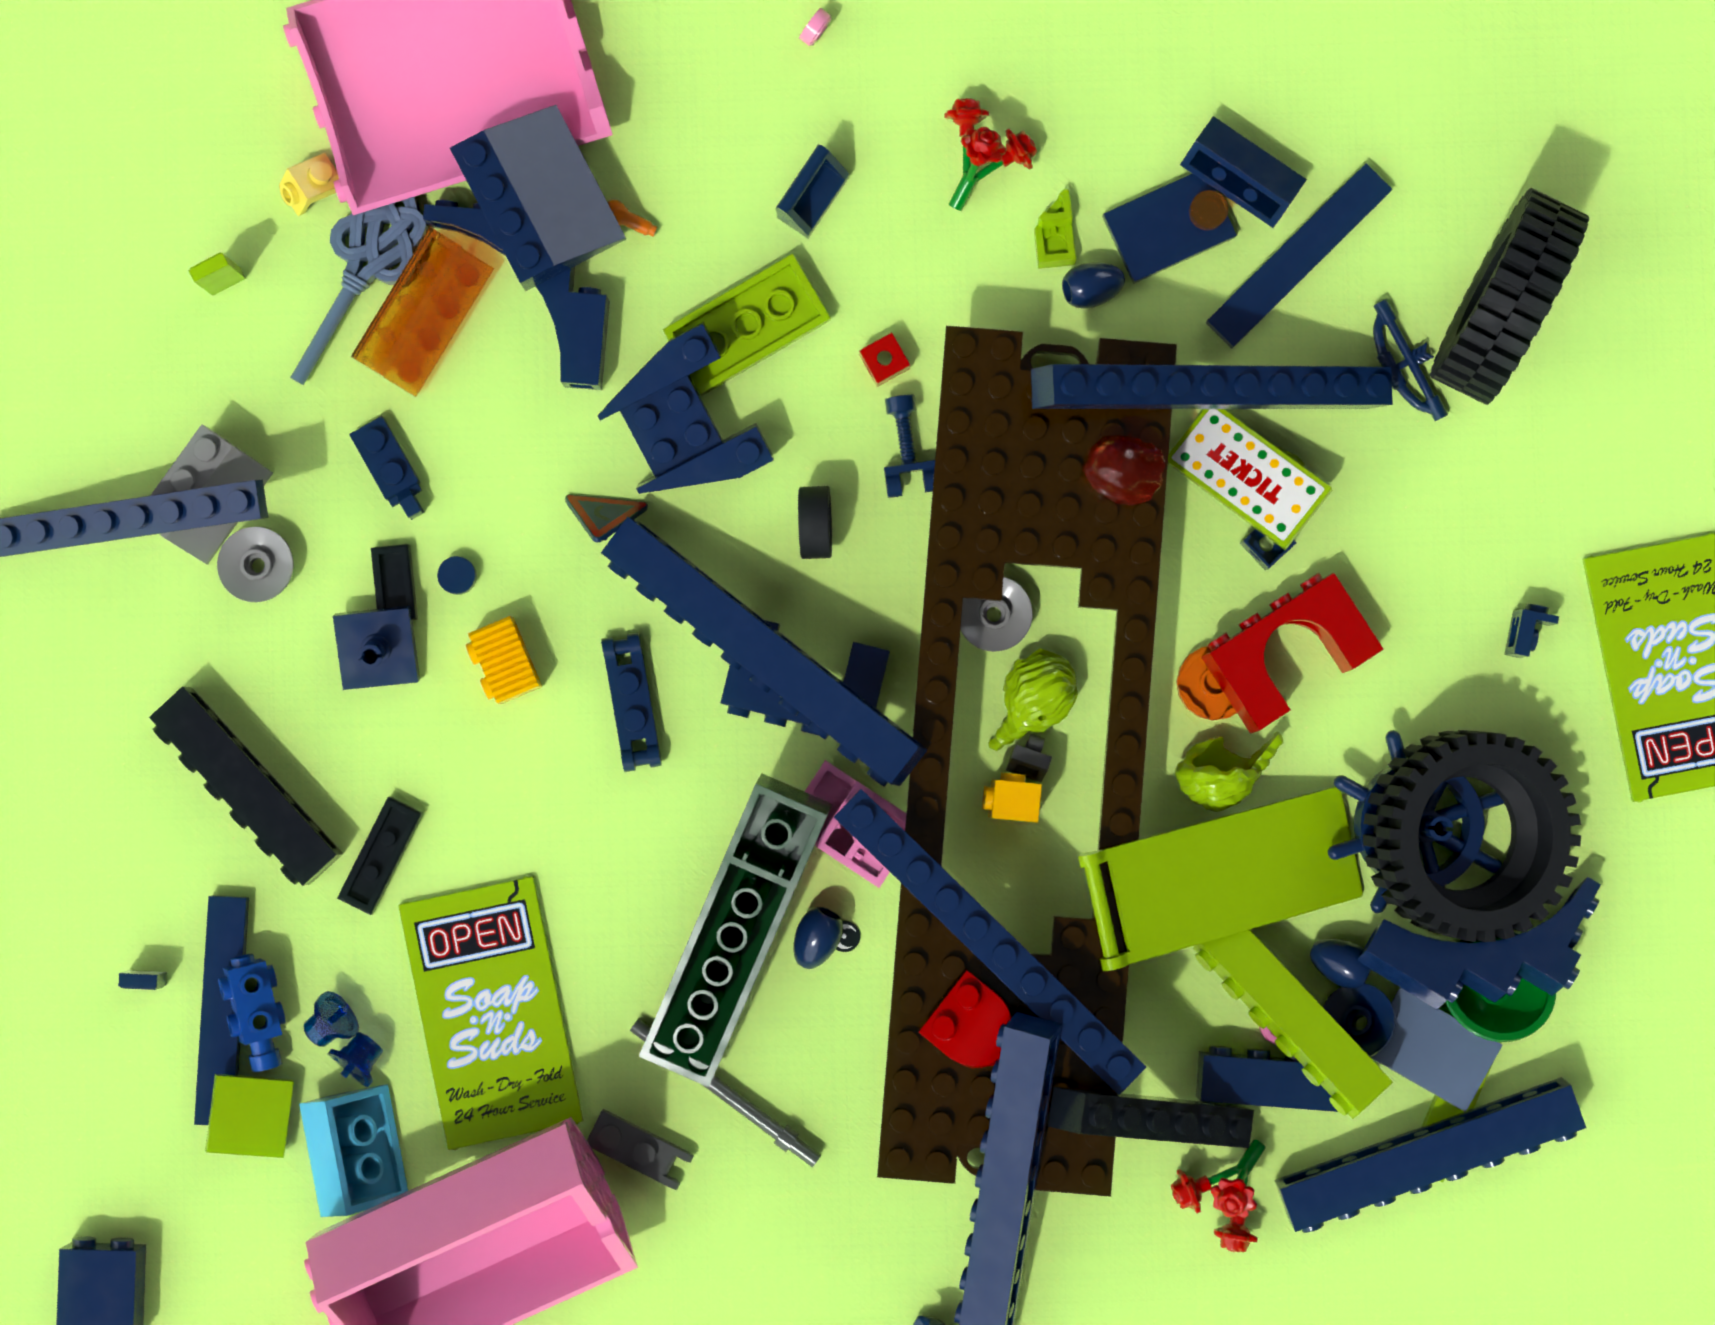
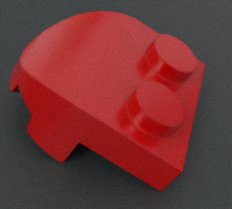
M966 971L919 1033L946 1056L963 1066L973 1069L994 1066L995 1061L1000 1059L1001 1047L996 1046L1000 1026L1003 1023L1007 1024L1015 1013L1005 999L1000 997L972 973Z

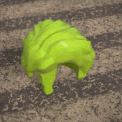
M1039 648L1025 659L1019 658L1014 662V668L1006 675L1003 686L1005 692L1004 702L1008 711L1007 719L997 729L995 738L989 740V748L998 751L1004 745L1013 743L1015 739L1022 738L1028 731L1043 733L1068 716L1078 695L1076 675L1068 660L1058 654Z
M1275 732L1272 738L1256 751L1251 758L1240 757L1224 748V738L1221 736L1209 738L1206 742L1196 744L1187 752L1184 760L1179 762L1175 768V776L1180 784V790L1187 794L1195 804L1202 805L1206 810L1220 812L1239 804L1252 792V786L1259 779L1262 771L1269 766V759L1275 756L1277 749L1283 744V737L1279 732Z

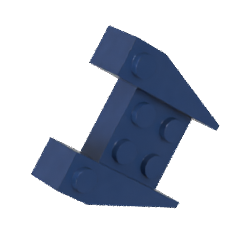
M704 322L671 338L598 414V418L601 421L618 411L621 412L654 476L637 485L636 489L639 494L741 478L774 460V456L757 423L723 440L696 390L689 374L721 358V354Z

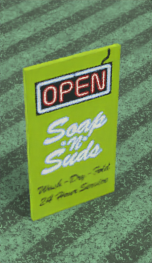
M1708 533L1705 536L1596 557L1588 556L1586 559H1582L1632 802H1642L1647 799L1714 787L1715 534Z
M525 876L523 879L410 903L404 902L398 905L448 1150H458L461 1147L541 1131L572 1117L576 1125L583 1122L534 877Z

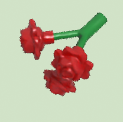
M972 98L956 99L952 110H948L944 114V118L951 119L956 125H959V137H962L963 176L949 202L951 207L962 211L976 182L1002 165L1007 167L1013 162L1020 165L1023 164L1024 167L1031 170L1033 168L1032 158L1037 153L1034 141L1025 131L1014 134L1010 129L1005 130L1008 139L1005 147L1001 143V136L996 131L990 130L988 127H980L974 130V125L989 116V111L981 109L980 101H975ZM987 162H992L977 172L979 166H982Z
M1258 1140L1251 1142L1237 1165L1209 1178L1204 1175L1198 1179H1194L1189 1175L1186 1176L1184 1171L1178 1169V1179L1171 1184L1172 1195L1176 1203L1180 1204V1208L1190 1207L1197 1214L1201 1212L1200 1202L1202 1200V1193L1211 1190L1214 1197L1213 1207L1222 1211L1224 1216L1230 1217V1223L1214 1229L1213 1233L1220 1238V1247L1227 1248L1231 1252L1244 1253L1247 1251L1250 1242L1258 1241L1257 1236L1250 1234L1251 1231L1245 1226L1249 1211L1255 1210L1257 1206L1253 1198L1255 1190L1247 1186L1248 1175L1266 1149L1265 1145ZM1233 1175H1238L1234 1180L1227 1179Z

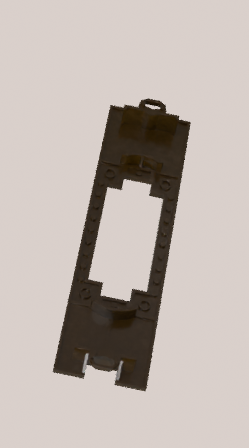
M947 325L945 330L913 738L928 750L909 775L905 832L940 866L942 865L963 598L1002 601L1004 565L1009 563L1081 569L1078 608L1116 611L1097 850L1138 840L1172 409H1032L1031 369L1034 368L1031 365V358L1035 354L1040 353L1066 355L1076 358L1079 364H1089L1079 350L1073 346L1040 344L1029 350L1021 359L1023 332ZM1100 338L1095 364L1175 365L1177 344ZM1106 861L1100 864L1118 952L1123 953L1127 952L1108 862ZM902 883L900 886L877 1177L955 1184L957 1156L964 1168L974 1176L977 1175L979 1167L972 1166L968 1162L967 1156L970 1150L980 1148L983 1135L987 1129L989 1130L990 1118H987L985 1114L989 1098L995 1092L996 1083L991 1082L993 1066L974 1069L963 1066L946 1056L923 1037L919 1031L966 971L972 973L1000 997L1005 999L1014 1010V1013L1020 1012L1034 1017L1038 1016ZM1094 911L1092 912V919L1053 916L1051 953L1030 954L1123 1043L1129 965L1111 971L1102 970L1100 958L1103 957ZM1060 1038L1036 1190L1111 1197L1116 1137L1078 1134L1048 1127L1053 1087L1116 1093Z

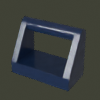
M817 145L776 206L777 218L808 239L850 177L848 171L824 146Z

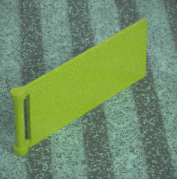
M1331 787L1078 855L1080 868L1085 869L1103 957L1100 958L1102 970L1120 969L1132 963L1362 897L1363 891L1355 854L1338 860H1332L1328 856L1329 847L1351 839L1341 791L1336 787ZM1106 861L1108 862L1127 952L1123 953L1118 952L1100 864Z

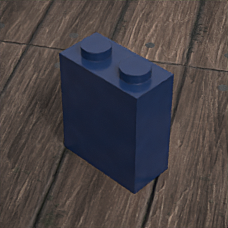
M95 1237L72 1238V1242L60 1248L56 1325H143L146 1244H134L133 1238H113L110 1240V1243H96Z

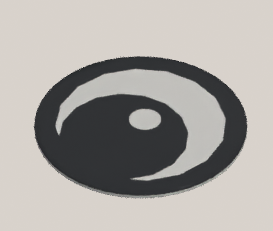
M842 921L843 935L836 950L849 952L859 944L860 932L852 922Z

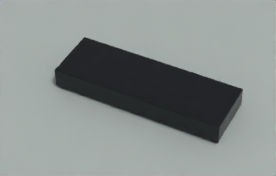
M388 796L337 899L369 915H373L424 813Z

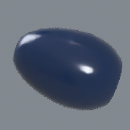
M1100 262L1083 263L1069 270L1063 277V294L1071 306L1081 309L1094 308L1114 298L1122 290L1125 278L1123 272L1112 264Z
M815 907L802 917L796 929L793 943L794 957L798 965L806 969H813L823 964L834 953L843 935V923L838 914L824 907Z
M1337 938L1321 939L1314 943L1310 951L1311 961L1317 970L1333 983L1345 988L1355 989L1362 987L1371 969L1357 960L1363 947L1351 941Z

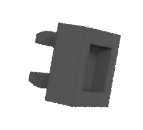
M1031 734L1025 747L1016 745L1009 758L1006 771L1014 774L1026 775V778L1042 782L1052 759V756L1041 753L1045 738Z

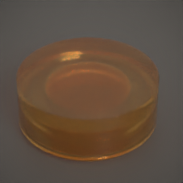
M1206 190L1197 194L1189 207L1191 221L1202 230L1218 228L1228 215L1226 199L1220 193L1212 190Z

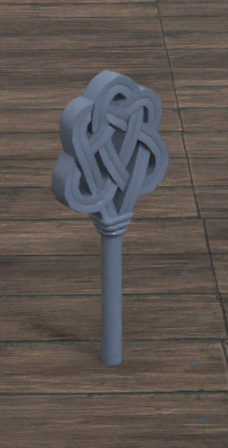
M415 197L399 201L404 202L405 207H396L395 203L357 215L351 214L338 220L331 229L330 244L335 254L347 262L346 268L343 270V281L341 282L343 288L292 373L291 379L304 385L356 295H360L361 292L368 289L374 279L377 278L388 285L402 284L412 277L417 265L415 251L423 244L429 231V227L423 220V215L420 213L418 201ZM390 223L391 227L382 234L384 224ZM365 227H367L366 245H364V244H365ZM350 233L349 248H347L345 238ZM368 261V264L363 267V262ZM400 263L399 267H397L396 269L389 270L393 266Z

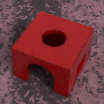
M893 333L859 350V356L877 387L910 369V363ZM882 351H888L892 355L891 363L881 365L877 360L878 354Z

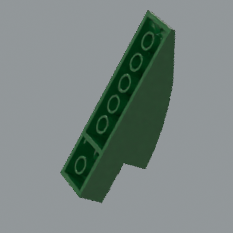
M761 773L639 1057L704 1086H710L832 807L831 803Z

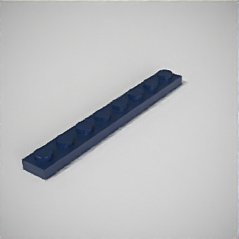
M263 479L0 518V557L268 518Z

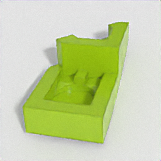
M1069 189L1061 191L1058 199L1047 212L1044 211L1040 215L1038 225L1034 228L1038 269L1076 264Z

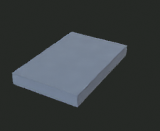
M1399 987L1391 1002L1396 1020L1394 1033L1385 1048L1370 1058L1466 1112L1498 1055L1502 1044L1474 1035L1465 1029L1453 1016L1440 1009L1433 1008Z

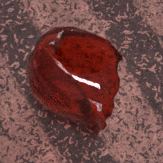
M1122 435L1103 436L1090 448L1084 474L1090 485L1106 498L1118 504L1133 506L1151 500L1154 493L1160 489L1163 481L1162 473L1165 468V461L1162 450L1152 444L1142 442L1138 438Z

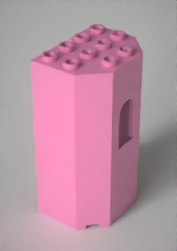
M572 1117L315 1233L306 1241L309 1258L304 1261L306 1271L314 1285V1290L310 1291L312 1303L318 1313L324 1312L327 1315L330 1325H513L638 1268L621 1208L615 1195L611 1193L604 1177L605 1172Z

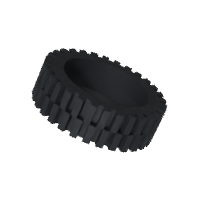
M1533 188L1526 191L1525 195L1519 200L1518 205L1511 212L1509 219L1507 218L1500 234L1497 235L1490 251L1487 252L1480 269L1477 270L1469 289H1467L1463 301L1446 331V336L1441 342L1431 368L1430 378L1485 405H1489L1494 400L1495 396L1501 392L1503 385L1505 386L1510 379L1512 371L1514 372L1518 367L1521 357L1526 354L1533 337L1537 335L1541 328L1542 321L1548 315L1555 297L1558 296L1563 286L1562 283L1572 267L1571 263L1576 258L1579 246L1585 237L1584 233L1588 228L1587 223L1589 222L1588 215Z
M1458 730V732L1444 731L1438 732L1439 736H1426L1420 739L1422 745L1410 744L1402 750L1408 759L1393 758L1388 766L1395 774H1381L1376 783L1385 789L1382 794L1371 792L1367 802L1377 806L1376 814L1365 813L1363 824L1374 826L1373 834L1363 835V846L1374 847L1375 854L1365 856L1367 867L1380 869L1379 873L1371 876L1375 886L1388 889L1381 896L1386 903L1397 906L1394 911L1398 915L1411 919V924L1427 929L1429 932L1476 942V940L1496 942L1495 937L1502 939L1515 937L1514 930L1526 932L1533 927L1529 918L1542 921L1549 915V912L1543 906L1544 903L1557 906L1563 898L1554 890L1557 886L1568 888L1573 879L1563 874L1565 867H1577L1579 857L1569 855L1570 845L1581 846V835L1571 834L1570 826L1581 825L1580 816L1576 813H1569L1567 807L1577 804L1574 794L1560 791V789L1569 784L1562 774L1551 773L1557 765L1551 759L1539 758L1542 754L1541 750L1535 746L1524 745L1525 741L1517 737H1507L1506 734L1468 730ZM1457 777L1476 778L1493 788L1503 800L1511 822V842L1501 867L1484 883L1465 890L1447 889L1428 877L1422 865L1418 841L1421 817L1429 798L1442 782Z

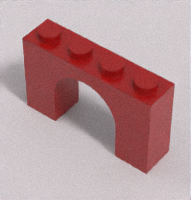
M1317 573L1300 584L1303 591L1292 598L1289 593H1286L1269 604L1273 610L1262 618L1257 612L1238 624L1242 630L1238 634L1230 638L1226 632L1207 644L1211 651L1201 658L1250 734L1262 730L1291 711L1268 675L1264 663L1266 643L1273 631L1279 626L1294 624L1312 631L1322 641L1342 673L1355 669L1384 650L1335 573L1322 578L1320 573Z

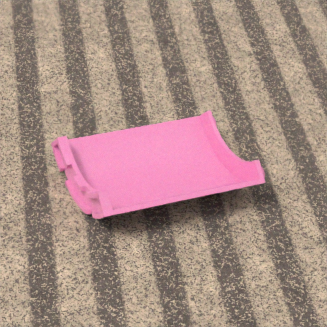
M310 0L286 8L289 24L283 25L285 36L290 47L297 46L318 103L317 106L313 107V112L319 128H326L339 177V180L334 181L337 196L341 203L347 201L353 215L466 181L450 147L485 129L553 105H557L578 146L613 135L571 0Z

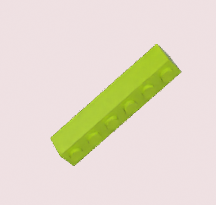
M1250 930L1201 943L1193 947L1197 952L1195 954L1197 961L1207 971L1211 972L1214 970L1223 980L1222 986L1233 999L1238 1000L1240 998L1250 1009L1248 1014L1259 1027L1262 1029L1267 1027L1277 1038L1275 1043L1286 1056L1290 1058L1294 1056L1304 1066L1302 1069L1303 1074L1315 1086L1321 1085L1331 1095L1329 1101L1339 1113L1344 1116L1348 1114L1354 1119L1393 1083L1383 1070Z

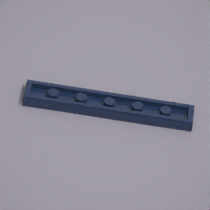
M1366 163L1205 323L1232 349L1393 189Z
M208 896L194 1125H208L215 1074L238 1076L240 1041L238 1036L231 1037L227 1024V1015L233 1014L230 999L225 1001L222 999L218 978L225 977L223 968L232 966L230 959L246 954L249 897Z

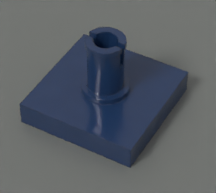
M411 606L335 613L333 615L343 690L418 683L420 681Z

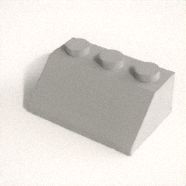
M201 424L150 496L263 479L265 486L273 472L221 435ZM237 523L162 533L159 535L208 565Z

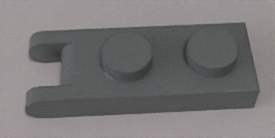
M605 1109L601 1111L587 1139L592 1149L674 1190L678 1189L680 1182L668 1176V1173L676 1157L691 1163L694 1157L692 1153Z

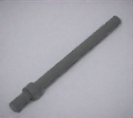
M638 1019L630 1031L645 1042L651 1027ZM715 1075L710 1086H704L775 1139L774 1144L784 1152H787V1150L791 1151L811 1167L821 1157L818 1152L798 1138L799 1133L788 1125L785 1127L780 1125Z

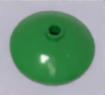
M1495 937L1496 941L1503 940L1502 938ZM1460 940L1459 942H1461V943H1479V942H1482V941L1476 940V942H1472V941ZM1522 978L1511 996L1505 994L1495 1003L1464 984L1455 1001L1451 1003L1447 1000L1446 1004L1454 1018L1474 1035L1489 1041L1513 1042L1532 1035L1545 1024L1553 1011L1556 994L1551 996Z

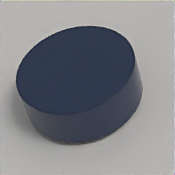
M454 556L442 562L438 569L437 578L440 586L445 591L454 595H462L474 587L477 580V572L469 560Z

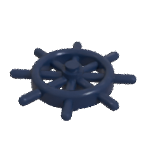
M1390 730L1387 732L1385 739L1391 760L1394 757L1407 759L1402 751L1404 746L1400 734L1395 730ZM1390 767L1383 769L1375 775L1366 787L1344 775H1339L1334 779V785L1338 790L1357 799L1358 802L1354 815L1355 838L1329 847L1328 856L1332 860H1338L1360 852L1366 862L1365 856L1375 854L1374 847L1363 846V835L1373 834L1374 831L1373 825L1363 824L1365 813L1376 814L1377 806L1367 802L1371 792L1383 793L1385 788L1377 784L1376 781L1381 774L1394 775L1395 772ZM1457 777L1442 782L1429 798L1419 826V852L1426 874L1437 884L1445 887V885L1460 877L1472 863L1494 874L1501 867L1502 862L1499 859L1480 850L1484 835L1483 811L1504 804L1496 791L1478 797L1476 791L1465 777ZM1447 787L1456 798L1458 804L1434 811ZM1462 818L1461 836L1458 838L1452 834L1453 831H1447L1446 827L1453 828L1451 821ZM1432 842H1436L1453 852L1440 866L1438 865ZM1370 867L1376 874L1380 872V869ZM1378 887L1370 904L1371 910L1374 913H1381L1385 910L1388 903H1386L1381 894L1388 889Z

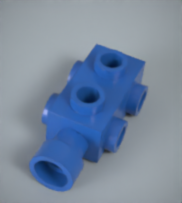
M253 954L234 957L230 959L232 966L223 968L225 977L218 978L222 999L224 1001L230 999L233 1014L227 1015V1024L231 1037L238 1036L242 1044H250L252 1054L248 1057L252 1072L282 1065L279 1048L274 1047L272 1038L282 1035L280 1025L285 1024L286 1021L281 1002H275L272 988L277 987L274 968L272 965L267 966L266 961L261 958L254 960ZM251 977L256 978L257 987L253 991H246L244 986L246 980ZM257 1015H264L266 1018L265 1025L261 1028L253 1026V1020Z

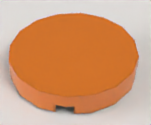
M1206 646L1189 654L1179 667L1176 680L1178 696L1186 709L1197 717L1212 721L1229 718L1237 712L1201 658L1211 651Z

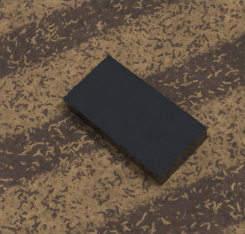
M402 544L371 548L377 609L411 606L412 620H418L410 545Z

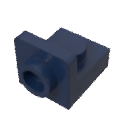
M1526 604L1525 609L1513 611L1504 655L1516 658L1529 657L1530 651L1535 650L1539 638V631L1535 629V624L1556 625L1558 624L1559 616L1548 614V607L1534 604Z

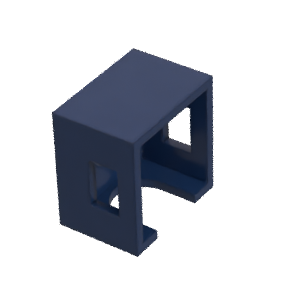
M1254 529L1240 542L1243 548L1265 571L1271 568L1297 543L1293 540L1289 547L1284 550L1273 542V548L1270 551H1263L1259 546V541L1266 536L1257 529Z

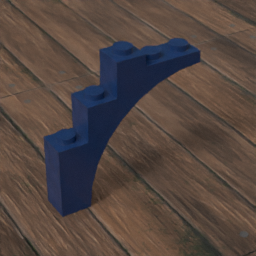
M436 200L435 205L424 204L423 220L429 227L464 234L486 243L506 256L478 203H474L473 208L458 207L457 202L449 200ZM574 266L539 284L536 288L542 295L555 325L560 349V382L565 388L602 391L610 301L607 295H601V290L597 288L580 287L578 293L573 292Z
M1587 877L1573 890L1562 908L1552 918L1527 932L1496 942L1461 943L1440 941L1412 933L1383 919L1374 929L1357 960L1435 1009L1440 1008L1447 1000L1453 1003L1464 984L1494 1003L1505 994L1511 996L1522 978L1553 996L1563 987L1569 989L1580 972L1575 966L1581 954L1573 950L1583 933V930L1578 927L1583 917L1589 919L1598 906L1600 900L1595 895L1601 884Z

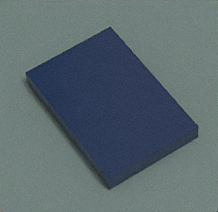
M1190 174L1108 211L1102 216L1133 284L1230 241L1237 236L1216 189L1194 174Z

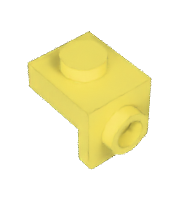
M325 153L287 168L279 184L281 196L288 206H292L296 214L300 216L306 213L311 203L336 193L334 181L339 180L338 172Z

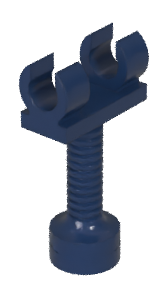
M911 394L886 398L887 415H893L896 419L895 422L898 423L896 424V427H898L896 429L898 431L897 434H899L898 438H900L898 439L900 442L899 449H901L900 453H902L900 454L902 457L901 465L884 467L888 498L902 496L899 474L922 471L925 493L932 492L935 460L917 462L916 456H914L915 452H913L915 449L913 448L914 441H912L913 437H911L913 434L911 433L912 427L909 426L911 425L909 417L911 412L917 410L915 396Z

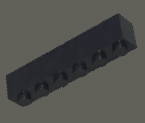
M182 686L149 717L156 725L153 731L159 739L167 745L171 742L181 752L178 756L181 763L192 773L198 771L207 781L203 784L205 789L216 800L220 801L222 798L232 808L229 814L233 820L243 829L248 826L258 838L254 841L267 856L271 857L274 854L283 864L280 868L281 872L294 885L298 882L302 886L310 885L344 854L192 687Z
M1053 1087L1048 1127L1087 1135L1249 1148L1254 1110L1215 1102L1124 1093L1118 1095L1114 1092Z

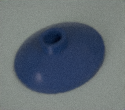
M1364 984L1362 987L1355 989L1340 987L1328 997L1323 1005V1008L1369 1057L1379 1053L1391 1040L1396 1021L1394 1008L1388 997L1376 987L1369 984ZM1361 1017H1366V1027L1358 1030L1356 1028L1357 1020Z

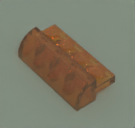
M429 227L350 357L380 377L385 378L416 397L494 268L464 250L456 242Z

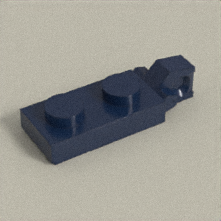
M381 416L350 433L352 441L384 498L389 501L390 505L395 507L400 504L407 517L411 520L425 513L415 496L422 491L419 485L421 482L385 418Z

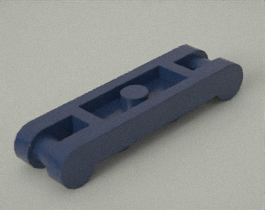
M639 632L627 634V638L614 640L613 637L602 638L601 644L624 772L636 771L637 766L650 764L651 768L662 766ZM630 653L632 664L619 666L617 655ZM646 739L647 749L633 752L632 741Z

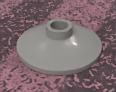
M248 527L232 534L222 545L217 559L218 575L223 586L233 596L247 602H264L279 595L289 584L294 569L293 555L287 542L276 532L263 527ZM257 559H262L265 567L261 572L256 573L252 567L253 562Z
M1006 577L1003 578L1002 601L963 598L960 630L964 637L977 648L992 652L1007 650L1018 644L1029 631L1032 622L1031 601L1025 590L1015 581ZM992 607L999 609L1001 612V618L996 622L990 621L987 618V611Z

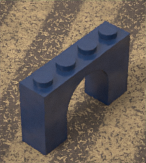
M765 620L776 630L779 631V623ZM853 642L843 683L876 708L890 651ZM731 665L729 666L720 702L728 706L727 713L749 718L750 711L764 714L765 723L786 727L788 720L801 723L800 731L817 735L807 726L811 720L801 712L795 716L778 703L781 697L772 689L766 693L749 680L753 674L741 666L737 670Z

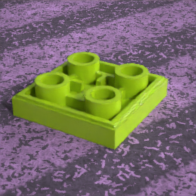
M215 1074L205 1146L206 1153L284 1158L294 1081Z

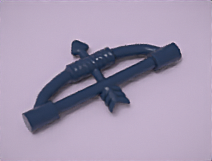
M1387 299L1375 304L1373 307L1377 315L1373 325V335L1378 353L1377 359L1382 367H1391L1393 389L1397 390L1412 407L1431 414L1435 422L1447 416L1448 413L1438 395L1435 396L1418 365L1435 357L1426 352L1427 343L1411 351L1395 322L1397 317ZM1383 325H1387L1405 360L1397 364L1391 351H1388L1386 348L1382 329ZM1409 366L1427 400L1425 403L1420 401L1406 386L1407 381L1400 371L1401 369Z

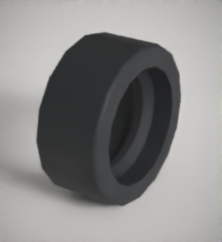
M829 486L799 487L798 528L802 559L831 558L832 515Z

